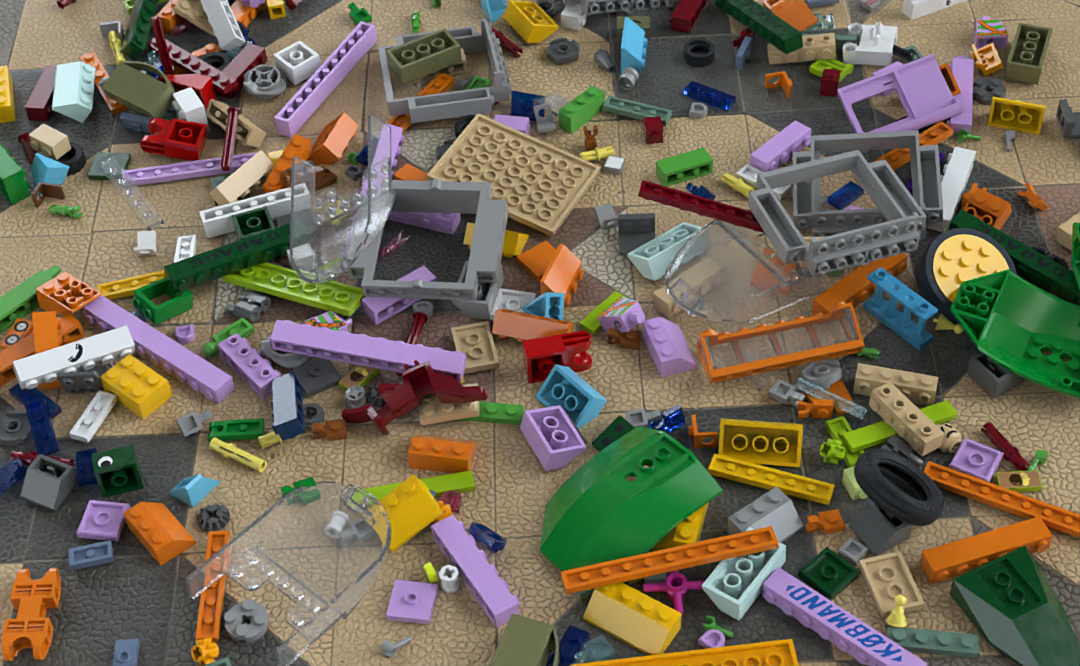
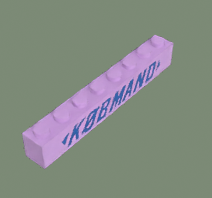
M778 567L763 583L762 597L768 603L776 605L785 614L796 618L803 626L811 628L821 638L829 640L841 651L853 656L859 663L866 666H927L926 662Z

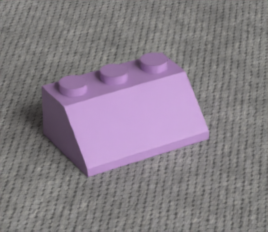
M663 317L645 320L642 323V337L661 378L698 369V364L679 325Z
M561 405L524 412L520 429L545 471L565 467L586 450L585 443Z

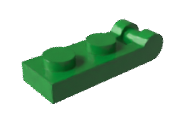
M264 418L210 422L208 442L210 443L213 438H218L221 441L258 439L259 436L264 435Z

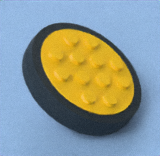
M969 228L951 229L934 238L922 253L918 267L920 286L928 302L936 307L940 314L958 324L960 323L950 309L962 282L1011 269V272L1016 275L1017 272L1009 254L996 240L983 232Z

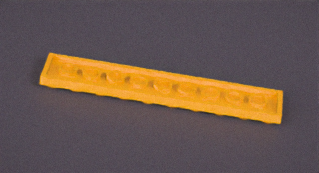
M785 639L573 664L570 666L799 665L793 640Z

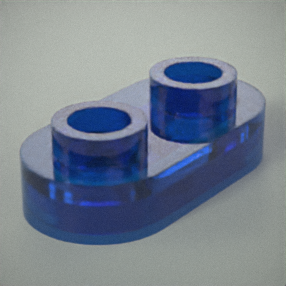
M472 522L468 532L473 538L486 544L489 550L493 552L504 550L507 543L506 539L493 530L477 522Z

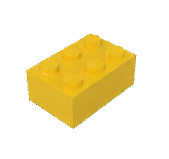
M130 354L100 376L104 391L115 394L118 402L142 419H145L173 396L167 379Z

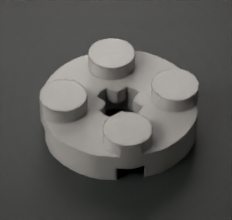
M824 359L821 363H807L802 368L803 383L819 386L820 389L830 388L831 384L843 377L840 363L833 359Z
M246 599L244 602L236 604L224 615L227 634L234 641L246 640V642H253L261 638L267 631L268 613L261 604L256 603L253 599ZM245 619H250V624H241Z

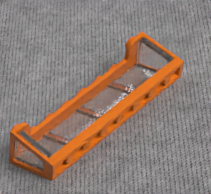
M839 302L827 314L820 312L808 318L800 316L793 319V321L786 322V320H781L774 325L767 326V324H762L750 330L742 328L731 334L730 332H723L718 335V332L708 329L699 335L696 349L709 384L824 359L860 353L865 345L852 302L846 304L845 302Z

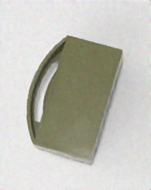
M137 61L121 62L101 88L110 99L146 117L160 119L164 117L165 113L172 106V101H174L173 94L175 93L170 80L160 69L151 64ZM143 70L153 72L161 76L166 81V83H163L154 78L153 76L144 74L140 71Z
M512 614L489 666H547L550 652L555 654L553 666H558L559 644L554 625Z

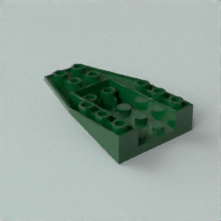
M1026 545L953 579L950 596L986 641L1020 666H1080V646L1064 607Z

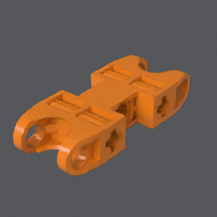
M50 568L49 572H46L45 576L39 580H31L29 569L19 570L10 596L14 609L18 610L17 618L5 619L2 632V654L5 661H13L14 657H17L18 653L24 648L33 649L35 660H43L46 657L54 628L49 617L45 618L47 609L58 608L61 594V579L58 568Z

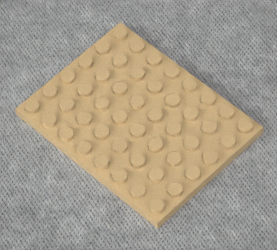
M478 113L430 170L426 180L491 182L492 200L500 199L507 201L509 218L553 237L600 173L601 167Z

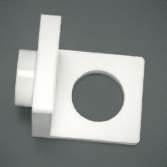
M156 231L137 232L138 247H134L135 253L138 256L157 255Z

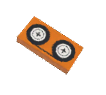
M17 318L1 341L0 348L4 350L30 335L33 331V322Z

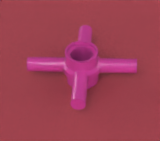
M679 570L670 572L665 583L643 584L644 593L666 592L667 597L673 600L674 610L680 612L682 616V599L685 597L687 590H703L702 584L705 581L687 582L686 577L679 573Z

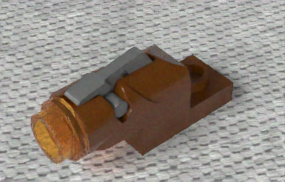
M308 160L300 165L284 170L280 174V181L285 187L304 184L305 189L311 191L337 183V176L328 168L323 169L317 162Z

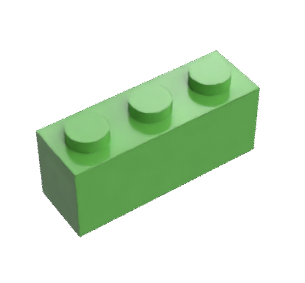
M591 86L558 111L559 127L572 134L603 110L605 92Z
M704 147L656 161V176L665 187L713 173V159Z

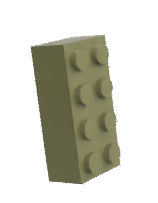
M1019 23L1007 61L1004 79L1038 85L1050 44L1052 28Z
M445 28L386 51L388 67L402 84L409 83L462 61L460 44Z

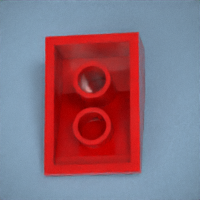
M201 74L166 75L173 85L175 93L192 87L203 103L205 111L210 100H216L211 77ZM161 76L158 77L159 81L166 83Z

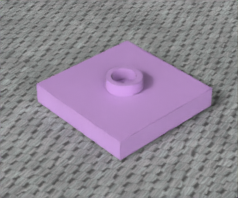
M964 438L949 468L990 482L1004 453Z
M89 500L76 533L78 538L118 541L126 521L123 512L130 509V505L127 503Z
M395 580L386 614L387 620L430 625L438 585Z

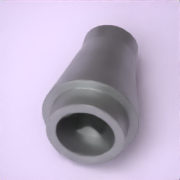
M600 49L594 54L595 63L609 73L616 69V65L613 63L608 51Z

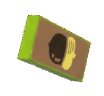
M357 365L338 382L339 387L345 391L354 385L363 387L379 373V369Z
M1038 470L996 472L997 485L1015 492H1038L1042 490Z

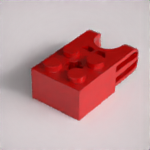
M152 118L148 123V129L152 135H145L141 139L140 147L147 153L197 161L200 159L207 142V124L174 118L172 121Z
M577 331L523 340L524 367L528 383L545 381L555 364L569 367L574 372L590 369L592 358L586 352L591 346L590 334L586 331Z

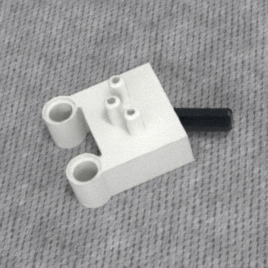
M877 22L876 25L852 23L848 26V36H857L856 44L847 43L843 45V63L888 66L892 64L894 55L907 61L913 60L914 53L896 46L897 26H882L881 22Z

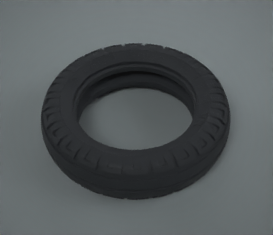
M882 448L868 449L857 459L854 467V476L858 485L885 512L905 523L915 526L930 525L940 517L944 509L942 492L936 483L911 461L909 462L908 459L899 454ZM883 475L899 483L902 487L908 490V492L911 493L915 498L899 490L892 483H890Z

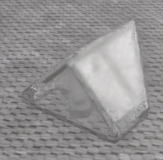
M555 91L552 95L532 100L538 105L550 103L552 114L557 117L558 111L571 102V100Z

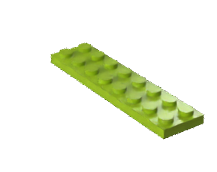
M266 262L222 277L223 282L349 317L362 304V299L365 298L362 288Z

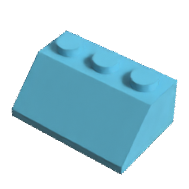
M625 17L621 43V74L625 68L632 67L641 75L642 68H645L648 38H645V31L628 17Z
M556 364L535 396L546 407L561 405L579 429L596 418L607 402L601 394L572 369Z

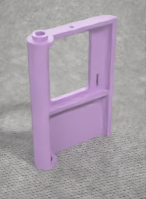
M934 53L837 89L839 99L855 133L865 132L862 131L851 105L892 89L896 90L908 117L867 133L919 130L961 114L963 111L957 97L953 98L936 62Z

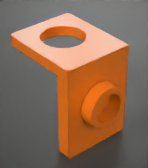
M785 71L765 75V89L782 86L786 97L791 98L792 80L788 78ZM777 77V82L773 84L769 83V80L771 78Z
M691 415L688 437L692 438L693 447H718V432L698 433L696 415ZM711 437L714 439L713 441L708 443L702 441L704 438Z

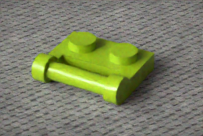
M817 59L810 66L809 72L822 77L824 69L841 71V82L848 74L852 73L854 65L850 63L845 64L835 59Z

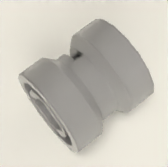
M632 67L625 68L618 79L620 88L631 90L639 78L638 71Z

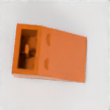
M803 0L762 1L764 8L800 32L818 22Z
M980 188L976 189L963 209L998 230L1003 227L1012 213L1009 202Z
M67 272L59 274L35 289L39 307L46 311H56V314H72L101 296L99 291Z

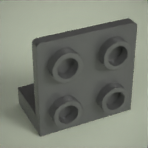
M1067 99L1059 100L1056 117L1062 137L1080 138V112H1072Z
M655 213L618 214L619 255H627L655 239Z
M95 366L90 370L57 373V379L66 392L73 394L80 391L95 393L99 390H104L100 376L107 369L105 366Z

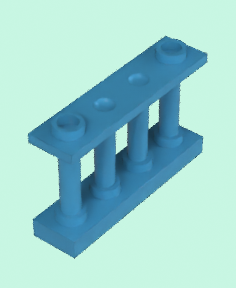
M882 267L868 275L867 279L876 285L875 295L864 302L863 308L917 350H921L931 343L933 335L925 330V324L927 319L938 312V309ZM883 291L890 296L889 302L882 298ZM897 302L904 306L903 313L896 308ZM911 312L919 317L918 324L910 319Z

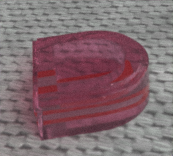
M456 491L444 493L440 501L444 505L449 504L451 512L460 513L462 506L461 495Z

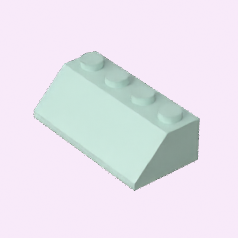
M81 61L57 65L52 110L83 123L92 111L95 68Z
M683 222L631 251L627 256L643 277L659 280L664 274L675 271L678 266L689 263L692 258L703 255L706 250L711 248L706 228Z
M748 527L746 531H751L755 529ZM778 542V548L722 560L702 584V589L720 611L740 621L761 594L763 583L778 567L781 568L785 563L786 545Z

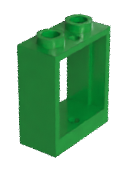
M165 278L134 290L132 302L136 309L141 310L145 317L156 325L193 309V294L188 289L174 294ZM164 294L172 298V300L158 306L151 301Z

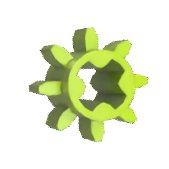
M828 438L827 442L821 445L820 455L824 457L823 462L837 465L838 461L844 459L846 448L841 446L842 441Z

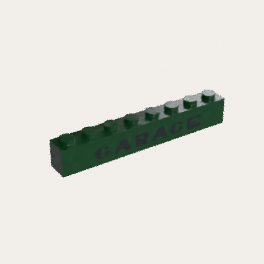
M135 0L120 49L121 53L132 60L137 58L145 49L152 25L150 19L155 15L159 0Z
M715 0L718 8L786 55L803 47L802 32L754 0Z
M961 210L950 222L948 230L969 228L992 237L1009 254L1017 275L1064 301L1080 306V290L1072 270L964 210Z
M296 220L164 266V277L174 294L185 291L186 289L286 255L289 249L306 244L309 246V233L300 220Z

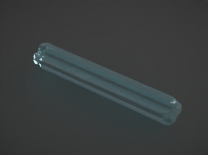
M798 377L794 383L796 389L817 399L833 400L834 407L861 420L867 416L868 410L801 377Z

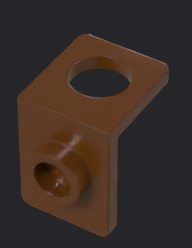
M40 182L31 194L35 207H39L45 197L65 199L61 185ZM40 192V197L37 200V194Z

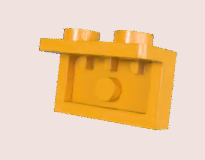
M993 43L979 49L976 48L975 44L971 45L973 48L971 54L974 61H976L978 71L982 70L984 76L1004 68Z

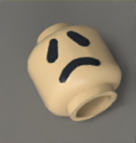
M950 423L936 425L944 432L941 447L938 449L942 453H954L957 451L962 443L961 433Z

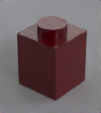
M834 69L823 70L820 95L837 97L841 71Z
M660 116L643 118V132L646 144L663 143V126Z

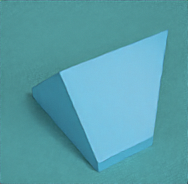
M480 0L481 8L492 24L507 8L505 0Z
M36 153L31 166L35 188L40 182L57 185L64 183L70 166Z
M545 292L521 307V309L527 314L563 320L565 293Z
M197 474L184 478L170 493L194 508L221 481L204 478Z

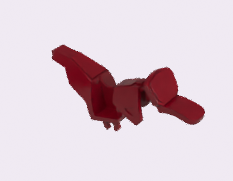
M415 360V367L409 369L408 364L404 366L405 372L402 375L404 385L381 383L377 387L380 395L386 402L385 406L375 411L371 404L368 403L359 408L344 409L341 416L346 422L351 424L372 421L382 435H388L389 432L386 426L395 418L398 419L420 405L419 401L426 394L433 393L437 395L441 404H466L486 400L488 395L482 386L463 387L454 377L436 373L429 360L421 364Z

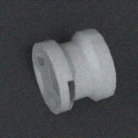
M354 385L345 391L349 409L366 405L365 392L361 386Z

